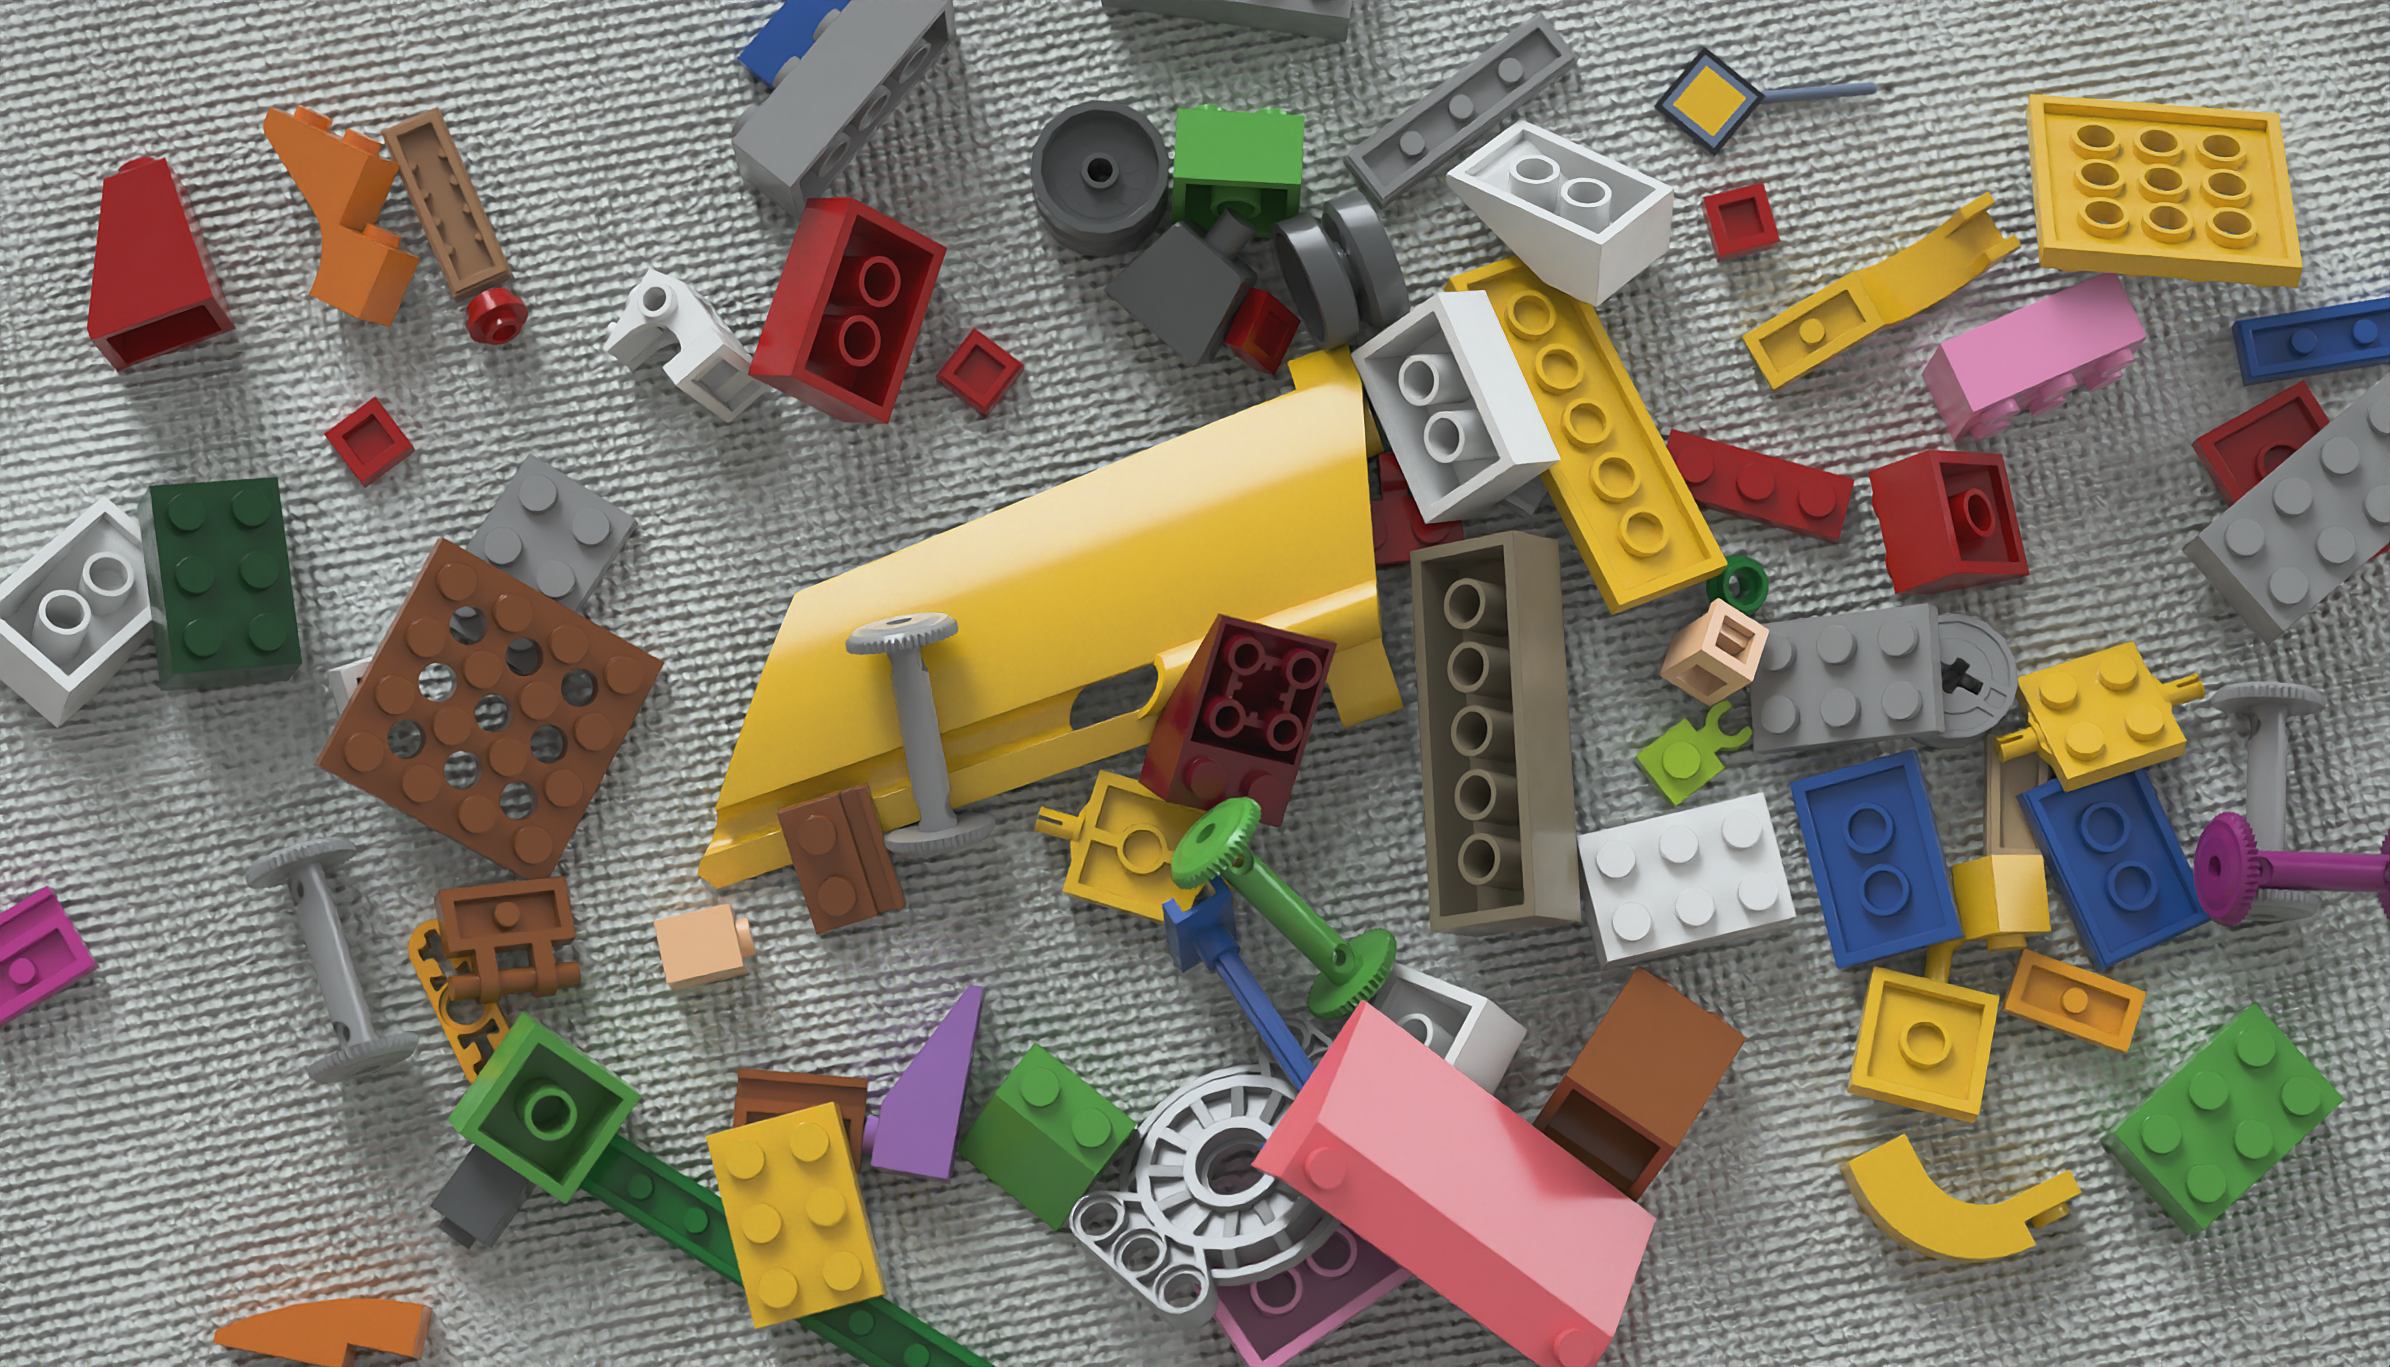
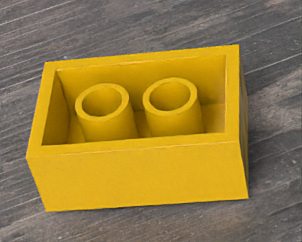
M830 1102L706 1136L755 1329L769 1327L888 1294L839 1104Z

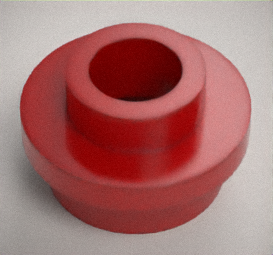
M490 289L476 296L466 308V315L468 317L466 328L472 340L477 343L501 345L511 341L520 333L522 326L528 318V309L524 301L517 296H513L509 289Z

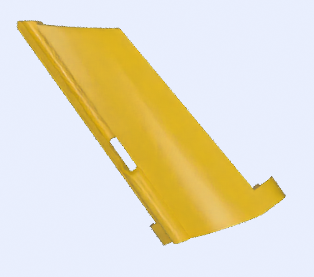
M1348 343L1328 352L1321 349L1287 361L1296 387L1294 391L1193 430L796 592L779 629L740 731L716 804L717 823L706 853L701 857L697 874L716 889L793 864L777 816L778 809L838 790L843 791L853 788L864 782H868L884 833L920 821L921 812L913 797L891 684L892 664L886 653L873 655L851 654L847 652L845 644L855 629L890 617L914 613L941 612L955 619L958 624L959 630L954 635L944 640L927 644L921 648V657L928 668L951 787L949 803L952 810L1150 743L1158 717L1218 613L1337 643L1325 683L1329 685L1344 729L1403 710L1404 706L1382 641L1381 610L1376 577L1367 458L1384 453V449L1365 397L1356 365L1351 357ZM1149 665L1156 667L1158 671L1156 689L1149 702L1143 708L1079 730L1072 729L1070 724L1071 709L1075 699L1085 687Z

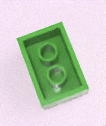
M2253 1003L2237 1012L2099 1140L2183 1232L2189 1236L2207 1228L2345 1099L2259 1006Z

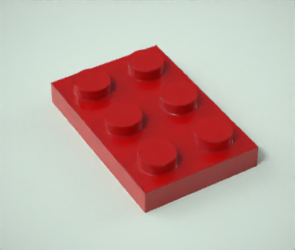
M2302 380L2200 436L2191 446L2230 508L2327 426L2330 421L2305 380ZM2390 542L2365 564L2389 552Z

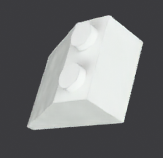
M1518 120L1446 173V185L1544 283L1595 307L1669 250L1675 188L1525 120Z
M105 496L0 585V679L56 728H59L94 697L153 633L140 526Z

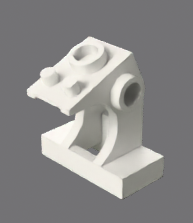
M649 268L641 284L637 285L630 292L626 300L625 311L618 323L612 322L606 328L605 334L609 338L603 347L604 350L620 360L632 371L664 346L680 343L681 352L662 368L678 388L727 423L732 421L771 387L747 375L753 358L747 353L711 303L684 282Z

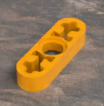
M431 919L423 922L413 931L408 944V953L464 1074L472 1084L479 1075L477 1068L486 1063L485 1056L478 1043L473 1041L465 1049L462 1039L482 1035L496 1023L499 1032L486 1035L492 1048L496 1050L511 1028L499 1003L485 1004L482 1016L475 1023L461 1025L452 1020L449 1014L451 999L448 992V982L439 991H437L435 981L447 979L445 972L434 958L424 960L423 954L431 949V943L428 938L434 934L440 935L438 919ZM470 956L450 959L458 973H461L468 965L472 971Z

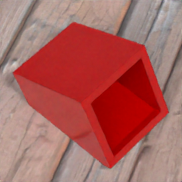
M141 157L131 160L119 167L118 174L104 178L87 330L91 341L116 371L236 329L189 192L165 157L155 160L153 157Z

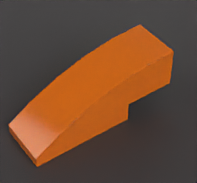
M338 1298L299 1303L255 1314L217 1329L213 1343L224 1347L322 1367H353L357 1347L421 1360L433 1308L424 1304L388 1299Z

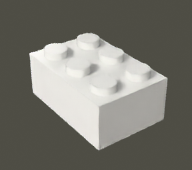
M1485 290L1436 293L1351 353V357L1425 524L1473 519L1561 461Z
M1764 792L1576 836L1579 888L1601 971L1786 928L1796 918Z

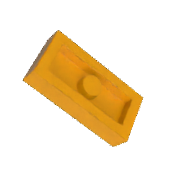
M2023 949L2019 953L2000 1012L2124 1055L2128 1052L2147 992L2037 952Z

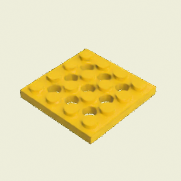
M2037 94L2029 95L2026 123L2040 267L2054 268L2065 272L2092 271L2117 273L2129 277L2155 276L2187 279L2193 282L2218 281L2251 284L2256 287L2281 286L2298 288L2303 266L2279 114ZM2092 183H2099V184H2103L2104 186L2095 185V184H2092ZM2095 221L2105 222V223H2108V225H2106V224H2100V223H2097V222H2095ZM2159 226L2172 228V230L2164 229ZM2222 231L2232 232V233H2235V235H2233V234H2228V233H2225V232H2222Z

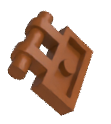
M565 876L439 890L435 895L434 901L444 959L470 956L472 973L449 976L448 992L451 1001L475 999L478 1005L498 1003L500 996L531 992L534 998L555 996L557 989L580 986L581 974L578 962L555 963L552 947L570 945L576 938ZM527 950L528 967L498 970L495 953Z

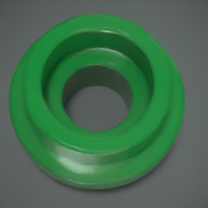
M1744 555L1725 556L1728 565L1720 575L1706 580L1708 600L1711 604V602L1719 598L1746 616H1750L1762 606L1768 595L1769 583L1767 575L1762 567L1750 557ZM1731 576L1738 580L1740 586L1739 593L1735 598L1732 597L1729 590Z

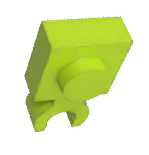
M1728 700L1715 704L1709 710L1704 719L1703 728L1698 732L1684 718L1635 756L1634 762L1673 810L1723 772L1725 766L1715 755L1717 752L1736 751L1743 747L1751 737L1753 731L1749 726L1743 728L1734 736L1725 735L1720 731L1718 719L1724 716L1732 707Z

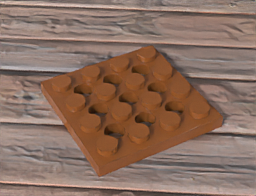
M438 538L314 765L524 880L550 878L661 671L664 662L449 540ZM462 607H469L475 610L482 621L480 636L476 641L468 645L456 641L449 627L452 615ZM519 638L530 641L535 646L538 655L535 668L524 676L513 673L507 666L505 659L508 646ZM433 663L445 667L452 681L449 693L439 701L427 699L419 688V676L422 670ZM574 669L584 671L590 677L593 686L589 700L578 707L567 703L561 693L563 678ZM490 694L502 699L507 708V718L504 725L494 732L483 730L475 719L477 703L483 697ZM402 720L412 722L418 728L421 735L418 750L407 758L396 756L390 750L387 741L391 727ZM545 725L555 728L562 738V750L559 756L548 763L539 761L533 755L530 746L534 732ZM458 751H464L471 755L477 767L473 782L462 789L451 786L444 775V765L447 759ZM513 782L523 783L532 795V805L529 812L519 819H511L506 816L500 806L502 791Z

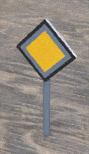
M1704 47L1653 108L1715 157L1759 104L1871 95L1877 91V85L1873 82L1760 92Z

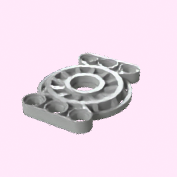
M1296 1014L1280 1015L1293 1036H1299L1304 1039L1301 1048L1316 1068L1333 1041L1307 1020ZM1257 1034L1255 1041L1259 1064H1241L1212 1071L1184 1084L1164 1099L1139 1126L1124 1155L1119 1178V1192L1098 1190L1088 1193L1077 1201L1070 1213V1229L1084 1251L1164 1321L1177 1329H1194L1211 1319L1216 1312L1219 1302L1216 1286H1239L1266 1280L1298 1265L1323 1246L1341 1224V1222L1293 1187L1266 1174L1258 1183L1241 1193L1219 1195L1212 1190L1211 1178L1219 1162L1231 1153L1241 1150L1260 1152L1262 1143L1269 1139L1298 1096V1092L1259 1034ZM1104 1212L1117 1214L1116 1224L1106 1234L1090 1236L1086 1233L1088 1224L1098 1214ZM1320 1217L1323 1218L1311 1233L1293 1246L1296 1241L1311 1230ZM1147 1247L1159 1250L1157 1261L1147 1270L1135 1272L1128 1269L1129 1259L1138 1250ZM1281 1252L1280 1254H1278V1255H1276V1256H1274V1257H1272V1258H1270V1259H1268V1260H1266V1261H1264V1262H1261V1263H1258V1264L1249 1265V1266H1244V1267H1243L1244 1264L1253 1263V1262H1257V1261H1262V1260H1264V1259H1266V1258H1269V1257H1271V1256H1273V1255H1275V1254ZM1213 1266H1225V1269H1214ZM1188 1283L1201 1286L1200 1296L1190 1306L1184 1308L1170 1306L1171 1295L1180 1286Z

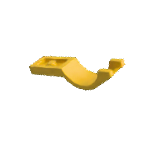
M1989 191L1959 208L1941 226L1901 252L1870 267L1848 273L1741 336L1774 393L1778 392L1878 332L1904 322L1940 303L2020 249L2021 244L2015 234L2004 240L1987 210L1995 205V201Z

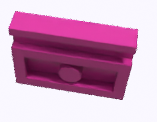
M49 886L44 887L0 914V1028L100 968L68 913L65 912L57 899L58 896L55 891Z

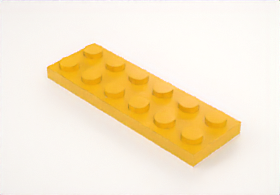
M1517 255L1450 277L1443 288L1444 292L1485 290L1561 459V461L1539 475L1611 615L1720 575L1728 563L1593 306L1544 283Z

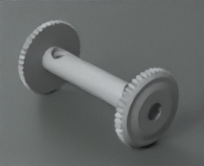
M941 612L906 614L872 622L855 629L845 642L846 650L851 654L873 655L886 653L892 664V675L890 678L913 797L921 812L920 821L888 831L884 835L885 847L899 856H929L963 849L985 840L996 825L994 815L975 811L954 813L949 803L951 787L928 668L921 657L922 646L944 640L959 630L957 621Z
M2246 682L2224 686L2211 697V707L2215 708V710L2235 713V715H2248L2250 719L2251 731L2248 738L2247 823H2250V828H2253L2252 834L2255 835L2254 841H2257L2256 847L2259 850L2285 851L2286 719L2290 716L2296 717L2322 712V710L2326 709V699L2312 687L2292 683ZM2258 889L2256 890L2257 897H2254V904H2251L2252 910H2249V915H2245V920L2286 921L2309 918L2322 908V898L2315 896V894L2291 890Z
M343 837L315 839L279 850L254 863L245 878L248 887L253 889L271 888L287 884L293 895L295 911L332 1026L340 1045V1051L319 1059V1061L311 1064L306 1069L309 1078L321 1084L352 1080L386 1069L410 1057L419 1044L416 1033L406 1032L378 1038L372 1026L369 1008L324 872L334 869V867H338L356 856L358 851L355 843Z

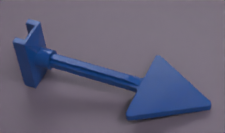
M1215 875L1213 880L1210 879L1207 882L1209 898L1183 913L1174 898L1162 904L1169 953L1182 973H1185L1201 962L1205 964L1208 970H1216L1299 1094L1316 1068L1238 955L1241 948L1237 943L1232 892L1221 875ZM1266 1142L1262 1143L1260 1150L1263 1148Z

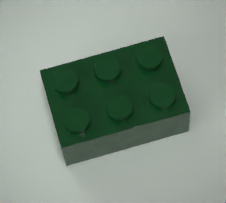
M278 477L149 486L137 508L161 691L288 681L302 664Z

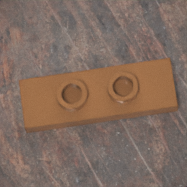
M439 107L380 131L393 161L400 164L398 173L456 303L514 279Z

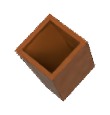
M1638 965L1532 1123V1126L1631 1200L1637 1202L1677 1149L1747 1037L1733 1029L1720 1015L1706 1011L1679 993L1668 980L1652 975Z

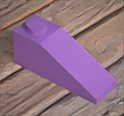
M970 984L883 1099L879 1117L868 1115L861 1153L872 1155L870 1166L873 1171L944 1184L951 1183L985 996L982 986Z

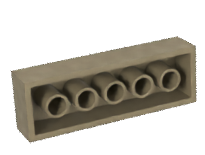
M1509 530L1410 551L1430 932L1482 937L1581 922L1559 542L1552 538Z

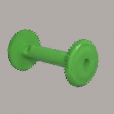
M1250 797L1231 798L1217 804L1201 816L1179 842L1172 857V881L1182 890H1187L1188 888L1191 890L1193 887L1196 889L1198 885L1201 887L1204 882L1207 884L1210 879L1213 880L1215 875L1219 876L1220 874L1321 971L1316 975L1317 978L1313 981L1314 984L1308 992L1309 996L1306 1002L1308 1004V1011L1315 1018L1321 1020L1338 1019L1353 1013L1360 1001L1367 1002L1390 975L1396 959L1397 944L1395 937L1385 928H1375L1374 930L1370 929L1368 932L1365 931L1362 935L1359 934L1351 942H1346L1247 846V843L1251 841L1250 838L1255 835L1253 832L1258 829L1256 826L1260 823V815L1262 814L1260 806Z

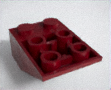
M1218 613L1156 721L1138 782L1166 802L1209 811L1217 804L1231 798L1250 797L1261 808L1260 812L1262 814L1260 815L1261 819L1259 822L1281 828L1337 643Z

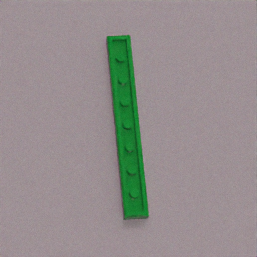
M616 1133L581 1182L579 1188L744 1289L721 1197ZM882 1296L795 1319L799 1324L869 1367H996Z

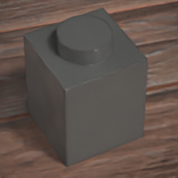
M474 1145L431 1204L433 1209L445 1216L437 1227L468 1249L471 1248L476 1239L492 1248L537 1185L477 1145Z

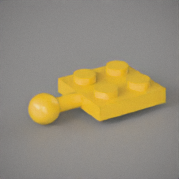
M1960 939L1928 947L1923 977L1873 966L1868 977L1847 1093L1969 1123L1975 1122L1979 1116L2000 996L1948 984L1953 952L1961 948L1966 942H1960Z

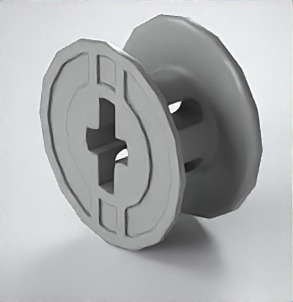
M1961 613L1938 615L1941 677L1948 670H1951L1960 679L1955 684L1958 687L1951 694L1942 690L1945 734L1913 737L1911 739L1914 742L1938 750L1964 748L1984 738L2011 708L2018 686L2016 659L2005 638L1985 621Z

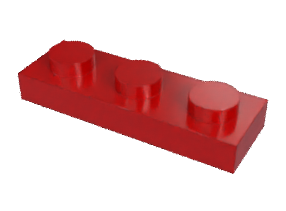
M1671 429L1666 447L1697 506L1836 544L1838 542L1855 479Z

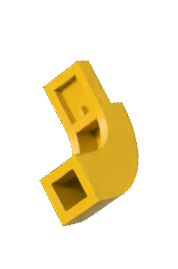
M1906 1134L1839 1167L1859 1206L1885 1234L1899 1244L1919 1254L1955 1263L1995 1261L2036 1246L2024 1221L2030 1219L2036 1230L2071 1213L2065 1201L2082 1193L2069 1169L2004 1202L1989 1205L1962 1202L1949 1196L1932 1182L1922 1167Z

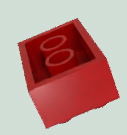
M852 197L808 198L747 375L842 422L888 424L947 247Z

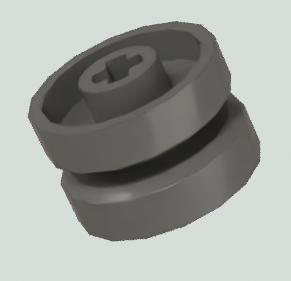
M1090 100L1065 108L1044 126L1033 147L1031 163L1032 197L1040 223L1057 243L1081 255L1111 257L1134 250L1155 233L1167 210L1169 156L1161 133L1143 113L1121 102ZM1100 175L1110 177L1105 182H1097Z
M1352 190L1324 202L1322 225L1307 212H1299L1272 224L1271 233L1274 249L1293 302L1313 340L1321 349L1327 352L1357 340L1360 317L1372 328L1380 330L1394 324L1410 312L1408 291L1391 242L1371 204L1359 190Z

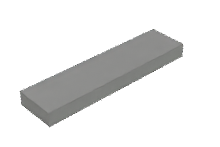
M1540 11L1346 154L1343 158V163L1380 210H1382L1574 68L1579 58Z

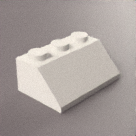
M1396 962L1372 1003L1374 1008L1492 1096L1527 1032L1525 1027L1488 998Z

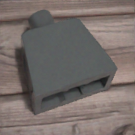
M1229 207L1224 210L1209 231L1192 219L1179 221L1106 286L1104 291L1193 367L1211 363L1222 346L1232 326L1233 319L1238 313L1249 289L1253 288L1257 281V273L1237 257L1257 230L1243 215Z

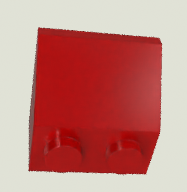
M1927 450L1868 472L1873 491L1872 506L1879 519L1886 550L1885 565L1893 581L1895 594L1934 595L2019 579L2030 575L2003 454Z

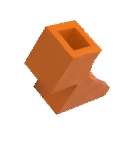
M298 105L293 115L269 107L263 123L264 134L312 208L321 229V261L309 295L358 319L391 327L420 260L419 257L399 248L402 240L400 235L375 225L400 164L379 155L382 143L348 128L344 137L329 131L333 120L314 110Z

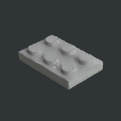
M529 453L465 550L579 614L637 527L638 522L636 518ZM462 607L452 615L449 627L450 630L473 643L481 634L482 621L475 610L469 607ZM519 638L508 646L505 659L509 667L522 675H527L535 668L538 655L535 646L530 641Z
M1925 603L1760 624L1767 628L1769 633L1753 682L1750 683L1754 752L1764 755L1945 734L1938 613L1936 606Z

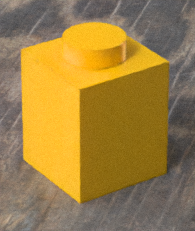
M1989 855L1952 865L1955 898L1966 936L1960 939V942H1986L1988 952H2008L2025 949L2026 937L2051 932L2043 855Z

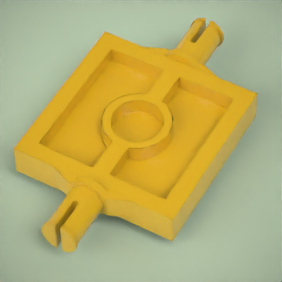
M2134 642L2123 643L2018 677L2015 697L2026 716V728L2000 737H1993L1994 751L1996 756L1999 755L1998 760L2001 763L2036 752L2053 768L2065 793L2184 755L2187 740L2172 714V708L2198 699H2204L2205 689L2202 680L2199 681L2197 673L2162 684L2149 672Z
M1101 769L1099 770L1091 799L1081 810L1078 817L1046 808L1043 805L1040 808L1039 819L1037 818L1034 832H1041L1071 841V863L1062 889L1063 895L1165 925L1163 903L1174 898L1184 913L1193 908L1195 899L1206 886L1204 882L1201 887L1198 885L1196 889L1193 887L1191 890L1189 888L1182 890L1172 881L1171 863L1173 854L1183 836L1207 811L1166 802L1141 785L1138 780ZM1223 878V880L1225 881L1230 890L1237 891L1231 884H1229Z

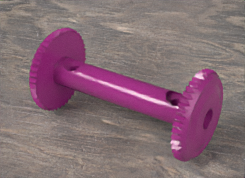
M2223 812L2209 822L2199 838L2194 858L2196 893L2202 908L2210 919L2218 925L2234 926L2241 923L2242 919L2245 920V915H2249V910H2252L2251 904H2254V897H2257L2256 890L2377 893L2380 895L2379 901L2382 902L2381 908H2384V914H2387V919H2390V829H2388V835H2385V841H2382L2383 847H2380V854L2262 851L2256 847L2257 841H2254L2253 828H2250V823L2243 819V815L2235 812Z

